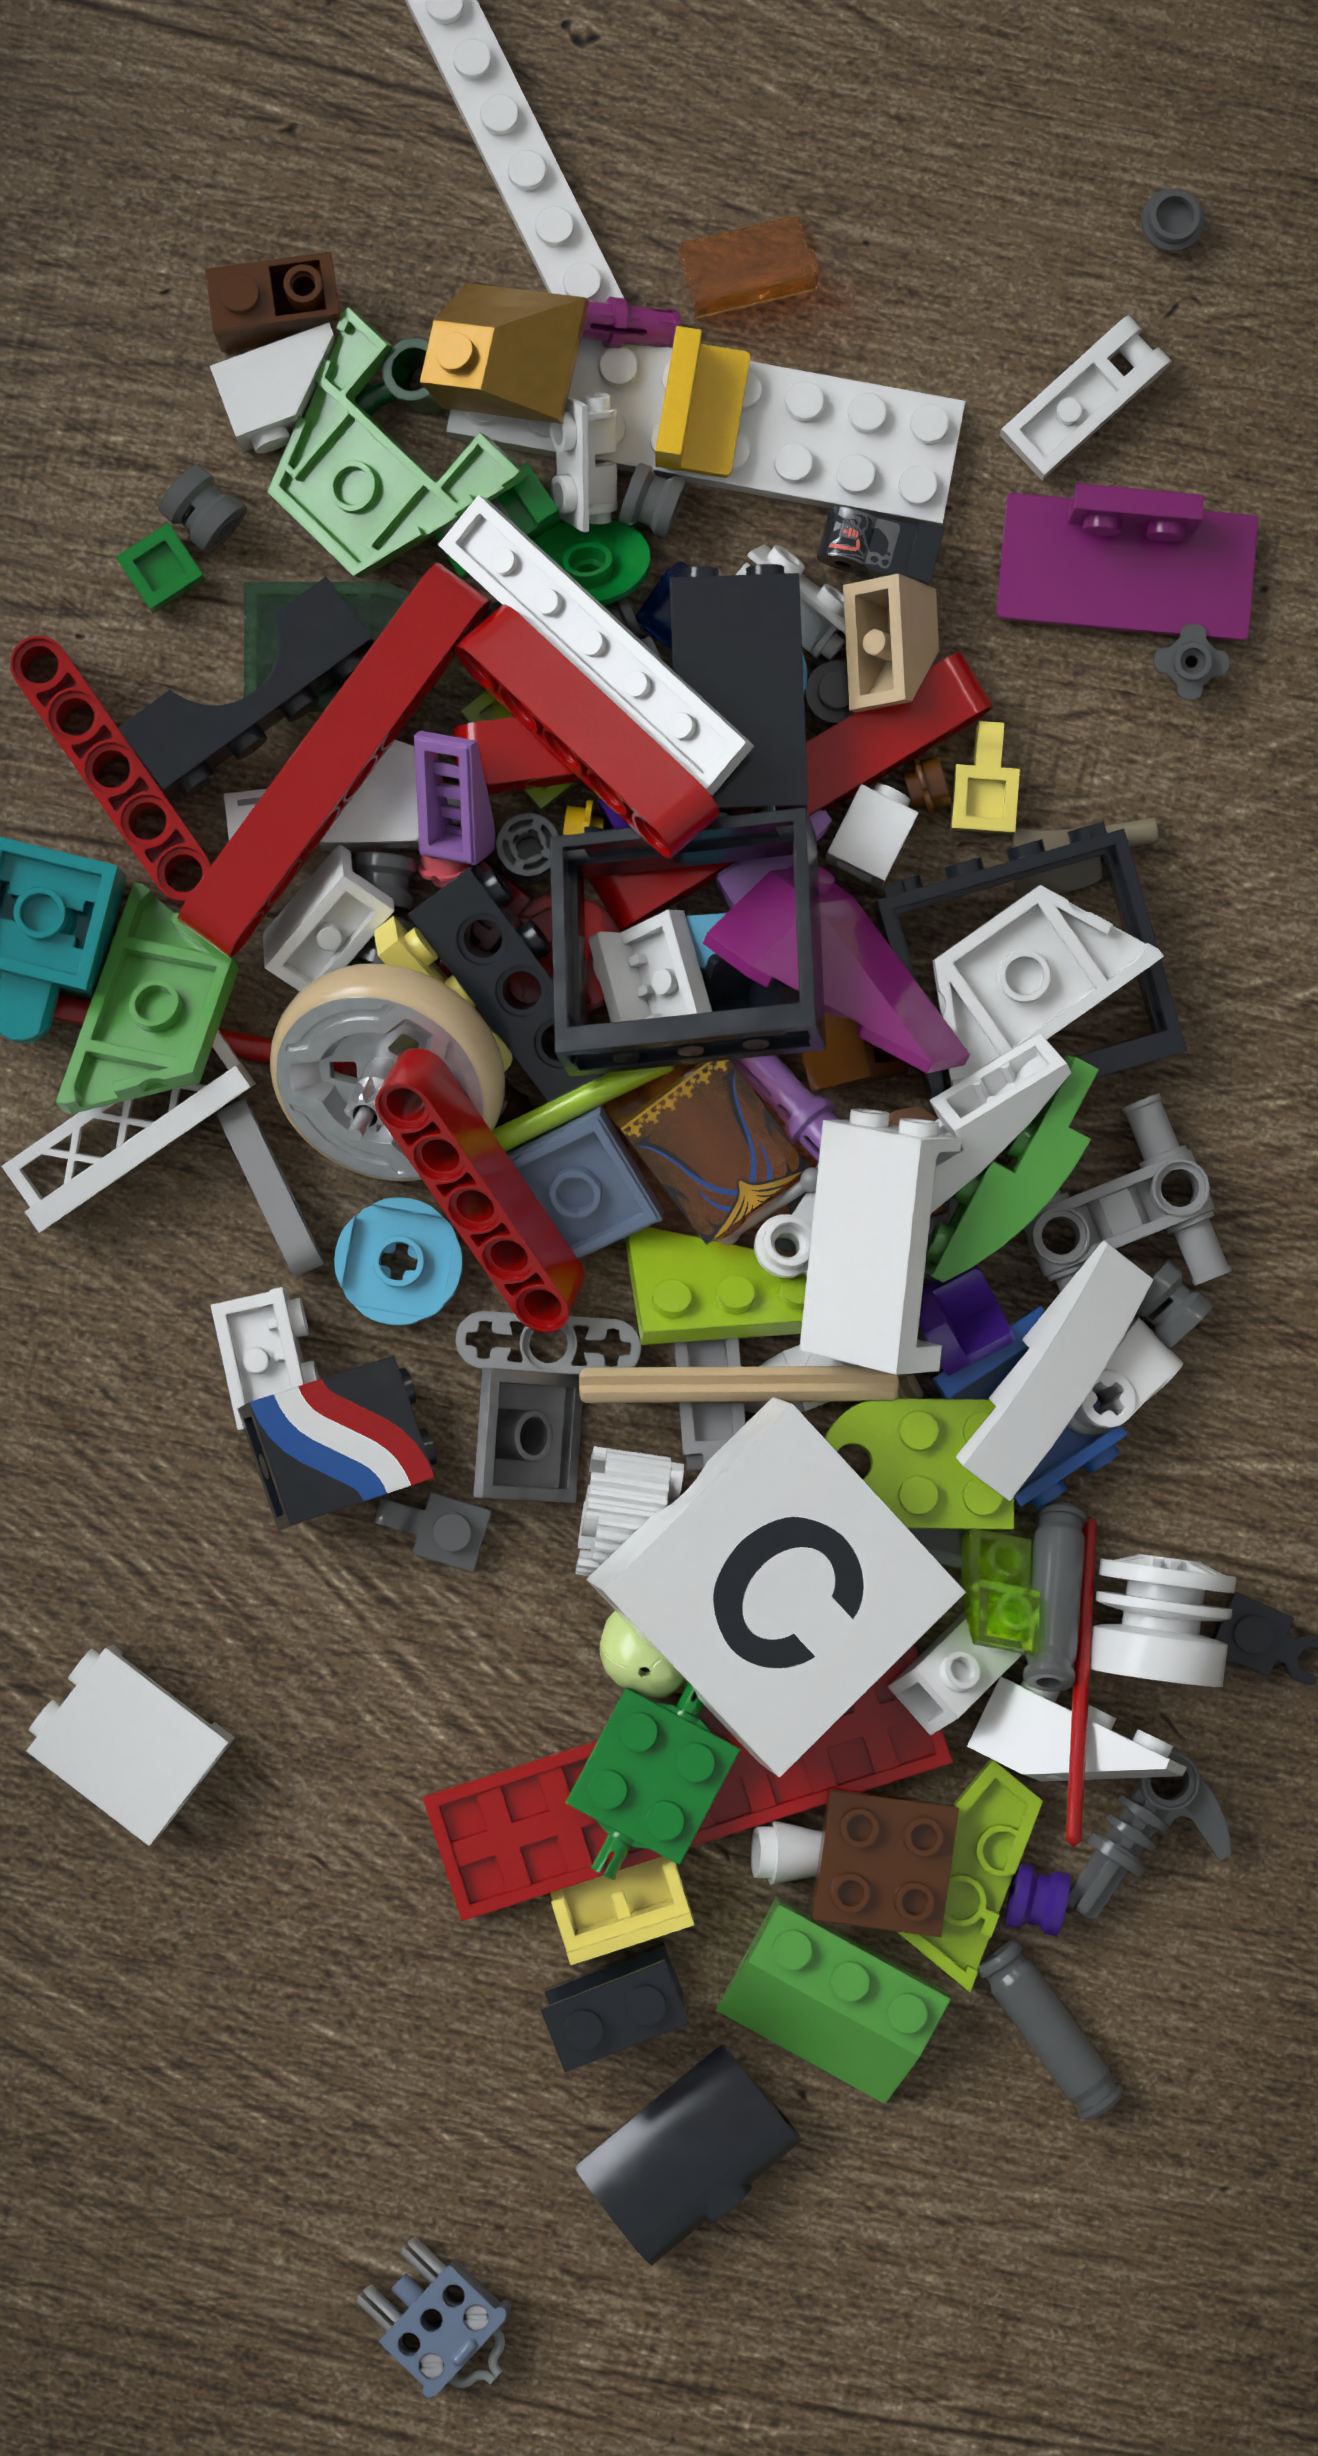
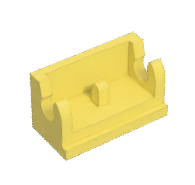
M664 1856L619 1870L615 1880L600 1876L550 1893L553 1900L551 1901L570 1965L694 1926V1917L677 1864Z

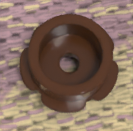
M916 755L912 759L915 769L905 772L903 775L914 809L927 806L929 815L934 816L936 815L935 809L952 804L938 756L919 761L918 755Z

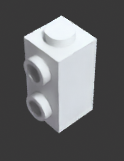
M993 1591L961 1614L888 1688L931 1736L958 1719L1025 1652L1027 1626L1022 1615L1014 1606L1005 1602L996 1591Z

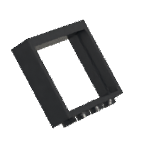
M771 805L763 808L759 813L735 816L720 812L719 816L671 859L658 853L632 828L604 830L598 827H584V833L550 837L555 1054L570 1077L827 1050L817 839L806 807L777 811L776 806ZM793 855L799 1003L587 1025L584 878Z
M1104 821L1067 832L1070 844L1046 851L1043 839L1007 849L1006 853L1009 862L985 869L982 857L945 867L948 878L945 881L923 887L921 877L917 875L883 885L886 898L872 902L881 935L917 982L899 914L1102 856L1123 931L1144 943H1149L1158 948L1125 830L1123 828L1107 833ZM1161 959L1136 976L1152 1032L1072 1055L1098 1068L1099 1070L1095 1078L1187 1051ZM920 1070L932 1113L939 1119L930 1099L948 1089L944 1072L941 1070L927 1074Z

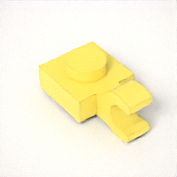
M979 721L975 730L974 765L956 764L950 830L1011 835L1015 833L1020 769L1001 767L1004 723Z

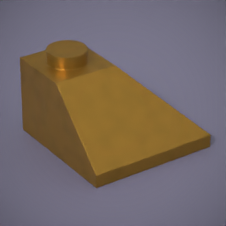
M465 283L433 321L420 383L443 409L563 424L589 301L586 297Z

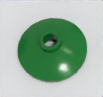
M611 519V522L606 524L589 523V532H582L569 523L562 522L544 531L533 541L603 606L623 599L635 591L646 579L650 570V549L643 535L632 526L621 524L615 519Z

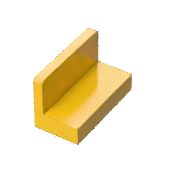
M676 326L655 450V466L727 478L732 472L750 364V354L747 351L701 344L702 330Z

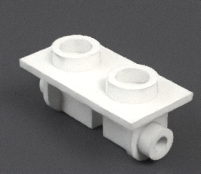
M607 393L586 394L585 404L569 396L563 424L550 423V436L556 449L557 476H554L551 481V499L559 509L560 519L582 532H589V523H610L611 512L618 509L617 464L613 462L595 463L596 454L617 452V407L611 405V395Z
M764 544L751 550L747 556L758 565L778 564L784 566L785 573H799L802 646L814 657L817 658L822 654L831 661L846 642L837 634L840 630L845 633L843 593L827 584L819 588L802 574L805 569L804 564L795 555L781 546L775 545L770 549ZM745 563L736 575H746V568L751 565Z

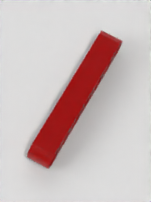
M438 562L425 573L191 892L178 914L177 921L229 958L235 956L243 948L457 656L454 650L455 645L480 624L491 604V600Z
M961 652L955 653L930 667L912 702L856 712L806 742L807 812L809 816L820 809L821 811L826 810V812L857 794L861 784L869 787L910 762L914 756H920L971 725L993 709V703ZM737 861L588 878L620 932H623L658 915L717 879L719 872Z

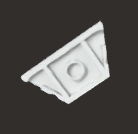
M1042 885L1037 886L932 961L940 1014L970 1053L965 1065L949 1069L951 1087L1039 1033L1047 1040L1164 956L1158 948L1136 939L1091 912H1086Z

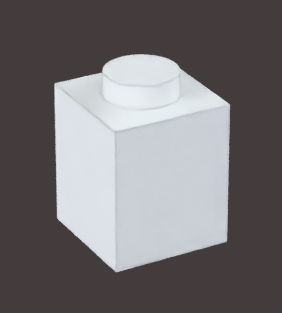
M877 783L874 790L861 784L827 852L825 862L882 889L919 813L908 807L911 799L900 791L881 783Z

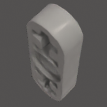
M243 1098L216 1111L224 1132L294 1277L297 1278L324 1265L325 1263L316 1241L248 1100Z
M475 1312L461 1322L456 1333V1347L460 1356L471 1366L480 1369L486 1367L579 1375L584 1368L609 1367L605 1365L604 1355L584 1352L587 1362L586 1366L572 1365L578 1347L574 1331L575 1326L589 1327L585 1338L586 1341H603L606 1339L607 1330L620 1331V1340L624 1343H631L630 1355L619 1356L618 1364L614 1367H635L641 1354V1343L638 1334L632 1326L618 1319L569 1316L566 1324L560 1328L566 1335L568 1342L566 1353L561 1359L553 1363L541 1362L533 1356L530 1349V1340L535 1331L527 1326L524 1327L519 1342L523 1358L522 1362H509L512 1348H492L490 1358L482 1359L478 1358L479 1353L476 1347L467 1345L468 1333L479 1332L481 1322L492 1323V1331L497 1335L513 1336L511 1323H522L514 1313Z

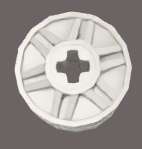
M1137 1554L1116 1560L1101 1559L1099 1575L1128 1580L1126 1594L1097 1591L1096 1601L1124 1612L1122 1624L1092 1626L1090 1669L1158 1681L1223 1687L1228 1645L1219 1640L1200 1635L1201 1621L1231 1619L1232 1609L1205 1605L1203 1602L1205 1590L1234 1593L1236 1577L1223 1575L1202 1564V1562Z

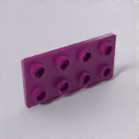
M1081 483L1076 484L1070 498L1010 493L1005 503L996 617L999 620L1170 636H1180V631L1185 625L1195 623L1205 628L1206 639L1243 642L1249 635L1258 518L1255 515L1205 511L1203 510L1205 495Z

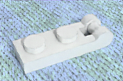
M1129 315L1119 321L1001 429L1000 437L1042 481L1142 389L1157 379L1171 364L1170 358L1159 347L1152 350L1138 335L1142 329ZM1118 353H1121L1134 367L1126 376H1123L1109 361Z

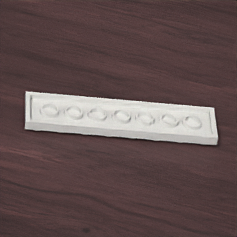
M581 339L569 396L585 404L586 394L607 393L611 395V405L617 407V452L596 454L595 463L613 462L617 464L618 470L635 472V469L641 462L652 466L656 475L667 479L677 475L687 479L689 483L829 509L836 506L851 507L905 523L920 525V522L942 527L965 401L750 361L731 475L723 478L655 466V450L673 347L622 344L620 348H605L602 345V341ZM450 410L446 430L447 438L472 442L480 432L488 436L500 448L556 458V449L550 436V422Z

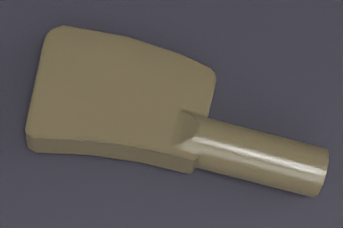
M1155 818L1105 826L1107 833L1124 828L1129 847L1158 843L1159 840ZM1078 828L1065 830L1016 829L1012 835V848L1043 839L1046 851L1070 844L1067 832ZM1100 856L1013 881L1014 892L1022 898L1040 885L1056 894L1084 888L1101 880L1103 875Z

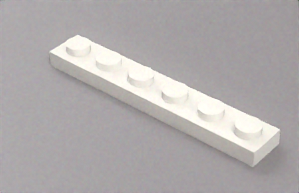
M405 0L548 293L586 297L590 301L606 302L610 296L624 298L478 1Z
M478 495L438 544L502 605L506 604L512 607L699 781L710 795L713 796L754 747L744 735L486 498Z

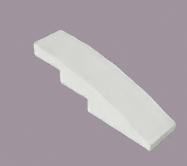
M1041 1033L930 1099L939 1118L935 1121L939 1123L938 1133L962 1138L960 1152H940L937 1156L931 1213L980 1174L1030 1124L1071 1074L1067 1063Z
M1103 1240L1022 1339L1029 1347L1028 1351L989 1397L996 1408L956 1456V1459L963 1467L1011 1501L1052 1448L1093 1388L1118 1347L1153 1282V1279L1106 1241Z

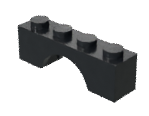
M327 576L274 614L279 634L277 658L267 679L252 694L230 704L203 705L189 701L169 690L118 727L171 800L180 793L185 798H189L203 790L216 777L213 769L232 755L237 760H241L255 752L268 739L265 731L284 717L291 723L306 715L320 701L316 694L336 679L340 685H344L374 644L372 637Z

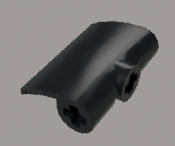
M721 2044L581 2159L576 2165V2172L637 2252L650 2265H654L705 2221L710 2225L731 2211L751 2191V2183L803 2140L768 2095L764 2096L725 2044Z

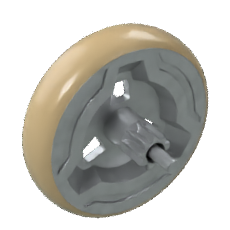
M375 963L357 964L333 970L317 978L304 987L285 1009L272 1040L270 1052L272 1084L278 1102L290 1123L303 1139L320 1154L345 1169L371 1178L389 1181L422 1180L379 1118L375 1109V1099L398 1055L405 1050L419 1048L429 1050L438 1055L446 1063L491 1131L494 1130L505 1096V1073L500 1049L495 1037L480 1014L463 997L444 983L421 972L401 966ZM333 1062H355L357 1078L334 1071Z

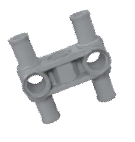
M1160 1093L1122 1108L1144 1159L1143 1162L1139 1163L1141 1169L1072 1197L1069 1196L1068 1192L1061 1194L1059 1189L1044 1208L1024 1227L1029 1250L1037 1260L1043 1276H1047L1049 1282L1055 1280L1060 1293L1103 1240L1116 1249L1163 1229L1166 1230L1167 1235L1174 1232L1193 1278L1192 1283L1194 1286L1232 1271L1230 1265L1226 1262L1209 1219L1215 1216L1213 1212L1215 1206L1209 1194L1208 1177L1202 1167L1197 1165L1192 1150H1188L1186 1145L1179 1146L1162 1105ZM1007 1154L1004 1155L1005 1161H1008L1009 1164L1012 1157ZM1167 1173H1180L1191 1183L1192 1196L1186 1206H1172L1162 1196L1161 1184ZM1049 1220H1062L1069 1224L1074 1231V1245L1067 1254L1059 1255L1052 1253L1044 1245L1042 1231Z

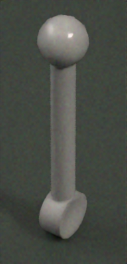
M807 1168L802 1173L799 1182L733 1224L716 1237L714 1241L732 1245L741 1234L805 1192H816L818 1168Z

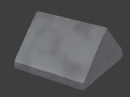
M482 1367L473 1497L576 1503L583 1401H581L579 1396V1375Z

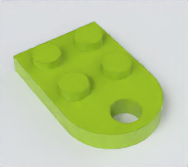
M871 1400L862 1402L843 1413L828 1430L825 1439L836 1451L845 1445H856L867 1453L870 1460V1468L862 1480L907 1529H1014V1497L1009 1501L963 1467L956 1459L957 1454L996 1408L991 1400Z

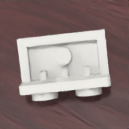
M666 910L621 933L600 931L589 937L588 940L594 959L593 969L602 988L610 1023L712 1012L683 910Z
M280 1287L271 1289L270 1292L211 1305L237 1430L244 1429L237 1410L241 1406L251 1401L319 1380L315 1361L304 1362L298 1337L309 1335L301 1298L290 1300L288 1289Z

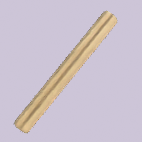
M863 1366L584 1368L579 1374V1396L581 1401L585 1403L768 1402L773 1397L785 1402L894 1400L899 1392L898 1375Z

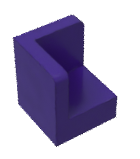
M977 1264L945 1282L935 1280L923 1286L919 1326L927 1342L942 1345L940 1364L947 1376L966 1368L1015 1341V1336L1000 1304Z

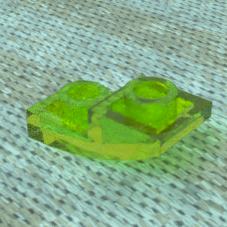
M970 1529L962 1536L961 1561L962 1586L966 1592L963 1595L964 1607L972 1643L974 1645L1034 1656L1038 1653L1040 1591L1030 1589L1031 1540L982 1529Z

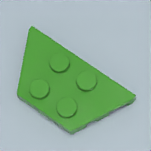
M133 883L58 1093L56 1103L65 1113L74 1114L200 1083L239 970L233 957H227L177 921L179 913L171 911L142 883Z

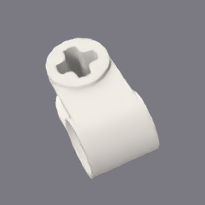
M1139 1317L1132 1320L1124 1337L1093 1388L1067 1425L1076 1433L1088 1437L1100 1435L1110 1428L1120 1426L1129 1420L1145 1401L1155 1395L1175 1376L1183 1366V1362L1166 1347ZM1095 1393L1100 1394L1104 1399L1099 1408L1101 1414H1098L1092 1407L1098 1399Z

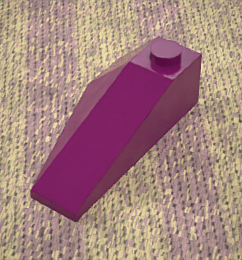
M818 866L825 1012L837 1017L854 1020L858 1023L856 1032L860 1038L927 1074L965 1065L970 1053L856 899L834 884L835 878L830 872ZM794 867L769 871L707 932L703 944L745 976L767 988L775 978L799 991Z

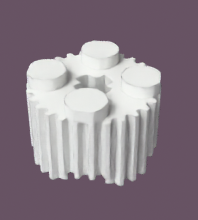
M594 1446L589 1472H592L591 1480L587 1488L578 1539V1548L581 1549L575 1574L590 1576L653 1514L661 1511L680 1497L684 1464L671 1462L670 1457Z

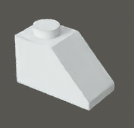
M329 322L210 366L242 452L254 448L256 453H267L288 444L298 418L305 417L318 386L315 377L323 358L329 360L336 343Z

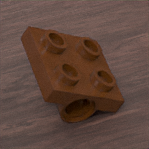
M828 1788L811 1918L817 1921L941 1937L959 1808L956 1805L921 1801L897 1794L863 1791L862 1793Z

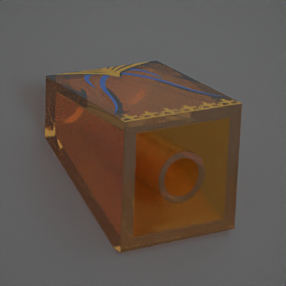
M732 1060L674 1066V1070L602 1105L620 1137L689 1227L706 1245L715 1238L722 1239L737 1231L744 1224L746 1214L763 1201L771 1200L793 1186L797 1181V1175L808 1168L805 1161Z

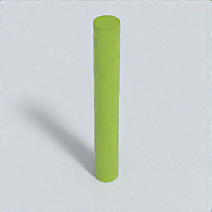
M674 1066L607 1073L495 1128L492 1133L504 1151H509L674 1070Z

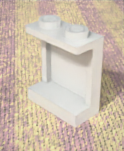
M116 1646L106 1647L101 1654L90 1649L68 1677V1680L75 1684L76 1687L60 1706L54 1700H51L30 1726L28 1731L34 1734L36 1739L26 1751L150 1846L164 1832L235 1737L216 1722L209 1724L122 1657L123 1652Z

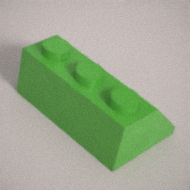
M776 1896L720 1999L716 2011L885 2104L921 2056L951 1998L946 1989L826 1922L813 1920L808 1912Z

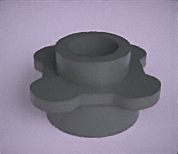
M1191 623L1181 629L1180 638L1169 648L1162 647L1155 652L1153 665L1157 672L1166 673L1168 679L1177 686L1176 691L1179 697L1185 700H1194L1201 696L1203 686L1211 678L1222 676L1228 671L1230 660L1226 652L1216 650L1209 643L1203 626ZM1188 656H1194L1197 659V665L1194 668H1189L1186 665L1185 660Z

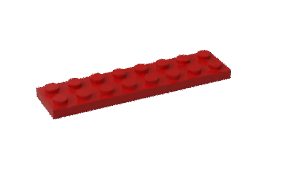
M915 1644L780 1778L761 1765L705 1706L699 1718L704 1721L714 1734L742 1749L690 1847L826 1804L828 1788L863 1792L953 1763L942 1729L930 1736L888 1688L918 1657ZM599 1739L423 1796L461 1921L603 1876L614 1856V1851L611 1853L601 1873L596 1872L590 1866L594 1863L609 1833L605 1832L594 1818L565 1803ZM631 1846L619 1870L662 1857V1855L651 1849Z

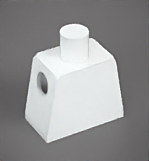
M394 740L320 841L319 846L322 851L332 852L338 844H341L351 852L419 850L415 750L413 745ZM447 798L449 805L461 807L460 800ZM452 819V824L461 826V820Z

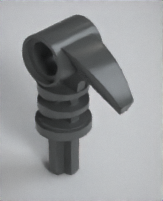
M1172 1749L1168 1758L1187 1768L1183 1774L1181 1786L1175 1793L1168 1796L1156 1795L1151 1787V1777L1134 1778L1137 1789L1132 1797L1128 1798L1120 1795L1117 1799L1125 1806L1119 1816L1116 1817L1108 1813L1105 1817L1112 1824L1107 1834L1104 1836L1092 1831L1086 1841L1094 1846L1096 1850L1071 1886L1067 1902L1070 1907L1086 1918L1093 1920L1099 1916L1128 1871L1139 1878L1141 1877L1146 1868L1137 1857L1143 1848L1154 1852L1157 1846L1149 1839L1155 1830L1158 1829L1166 1833L1172 1822L1180 1816L1189 1817L1194 1822L1219 1861L1231 1855L1228 1826L1218 1801L1206 1783L1199 1777L1194 1763L1176 1750Z

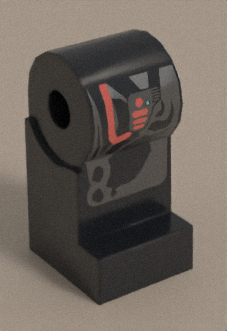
M831 507L816 558L823 564L853 573L855 577L866 580L899 573L929 586L945 528L920 522L919 526L851 507Z

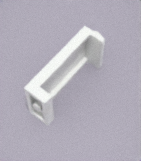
M851 1109L850 1119L823 1120L799 1350L895 1375L939 1371L942 1345L918 1340L917 1336L936 1159L940 1152H960L962 1138L939 1134V1123L935 1121L901 1118L899 1125L889 1124L890 1113L872 1109Z

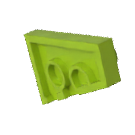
M646 1227L624 1238L641 1345L801 1334L807 1280L805 1274L794 1278H779L762 1268L756 1258L754 1249L727 1245L713 1240L706 1245L702 1238L652 1227Z
M993 1759L986 1763L953 1804L959 1808L941 1937L898 1932L969 1992H971L975 1982L978 1966L988 1940L994 1932L1000 1916L999 1911L1013 1875L1016 1874L1043 1800Z

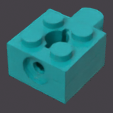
M0 837V1035L17 1044H31L40 1041L50 1030L60 990L93 998L107 959L128 877L118 865Z

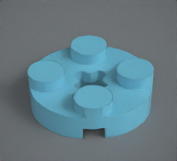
M386 1198L363 1209L344 1227L335 1249V1273L346 1298L363 1315L387 1325H413L436 1316L453 1298L463 1274V1251L453 1226L432 1206L411 1198ZM397 1244L408 1245V1255L418 1260L416 1270L405 1271L402 1280L391 1279V1269L381 1265L383 1253H394Z

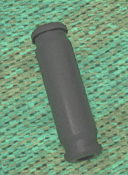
M1067 1502L1047 1503L1039 1508L1035 1514L1038 1528L1034 1533L1025 1644V1657L1028 1665L1023 1670V1678L1030 1687L1048 1692L1067 1690L1075 1683L1076 1673L1072 1667L1077 1659L1085 1550V1536L1082 1528L1086 1526L1087 1515L1079 1506Z
M1013 1940L994 1950L980 1962L978 1974L981 1978H986L990 1983L992 1994L1067 2099L1073 2101L1078 2106L1080 2117L1088 2121L1093 2120L1112 2108L1123 2097V2087L1119 2082L1113 2081L1109 2067L1036 1965L1022 1954L1023 1947L1021 1944Z

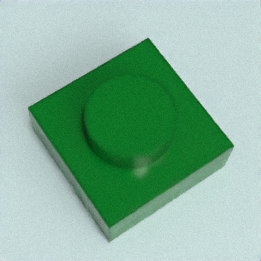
M169 522L116 556L119 564L152 614H155L206 580Z

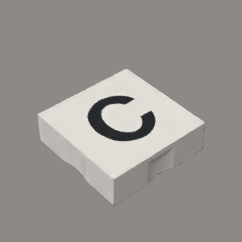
M775 1397L768 1401L707 1461L697 1479L678 1499L661 1511L653 1514L586 1579L647 1645L662 1654L695 1690L698 1699L761 1765L779 1778L966 1593L793 1404Z

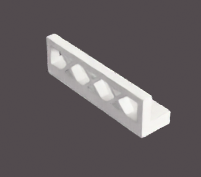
M219 1030L212 1047L229 1071L208 1085L197 1083L172 1089L168 1113L158 1120L152 1121L131 1117L133 1099L124 1101L122 1115L104 1112L114 1104L82 1111L1 1166L30 1206L25 1213L39 1233L256 1084ZM181 1089L198 1091L178 1105ZM94 1118L120 1123L116 1149L104 1157L79 1153L83 1126ZM129 1125L145 1127V1129L126 1141ZM72 1134L69 1151L52 1148ZM42 1154L68 1159L64 1185L45 1198L40 1195L22 1169ZM77 1161L93 1164L74 1177Z

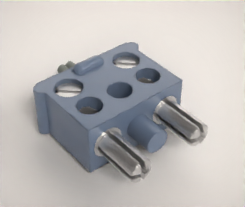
M417 2237L412 2238L407 2242L408 2245L402 2248L401 2255L431 2283L430 2286L424 2291L407 2273L402 2276L391 2290L409 2307L403 2315L373 2285L366 2287L363 2290L364 2293L361 2292L357 2298V2303L386 2331L378 2342L424 2386L422 2393L427 2398L435 2397L447 2383L458 2388L469 2387L478 2380H485L491 2384L503 2371L498 2365V2358L504 2350L505 2339L499 2326L511 2313V2303L507 2300L500 2302L456 2258L446 2267ZM449 2285L460 2286L464 2291L465 2299L460 2301L453 2299L448 2291ZM427 2309L439 2311L443 2319L442 2324L431 2323L426 2315ZM405 2333L415 2334L420 2340V2347L411 2348L408 2346L404 2339ZM493 2335L495 2346L490 2352L488 2359L491 2372L477 2370L465 2378L455 2376L487 2339Z

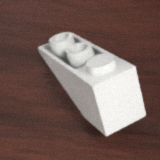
M1000 1676L967 1747L1039 1781H1068L1072 1710L1056 1703L1060 1691H1041L1030 1687L1024 1679L1021 1685ZM1088 1705L1085 1780L1183 1776L1187 1767L1168 1758L1173 1748L1172 1745L1137 1729L1133 1740L1111 1730L1117 1718Z

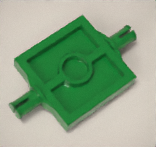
M689 1683L677 1705L656 1703L629 1688H625L565 1802L594 1818L605 1832L609 1833L594 1863L590 1866L596 1872L601 1873L611 1853L614 1851V1856L603 1876L609 1879H616V1875L631 1846L651 1849L678 1865L682 1864L742 1749L714 1734L704 1721L699 1718L705 1705L698 1699V1696L695 1701L693 1700L696 1692Z

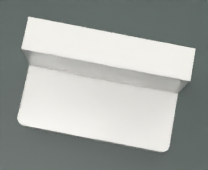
M338 844L263 934L264 968L298 991H301L317 978L333 970L346 967L374 935V930L381 926L394 912L393 899L353 872L351 851Z

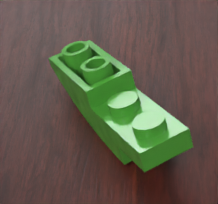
M1065 1055L1063 1060L1067 1063L1071 1074L1030 1124L1006 1147L1005 1154L1012 1157L1007 1167L1005 1168L992 1161L980 1174L952 1196V1199L959 1202L948 1225L939 1222L928 1238L926 1258L929 1261L925 1267L927 1274L941 1282H945L974 1267L1004 1246L1026 1227L1053 1198L1073 1171L1091 1141L1085 1135L1069 1128V1125L1099 1070L1098 1068L1077 1057Z

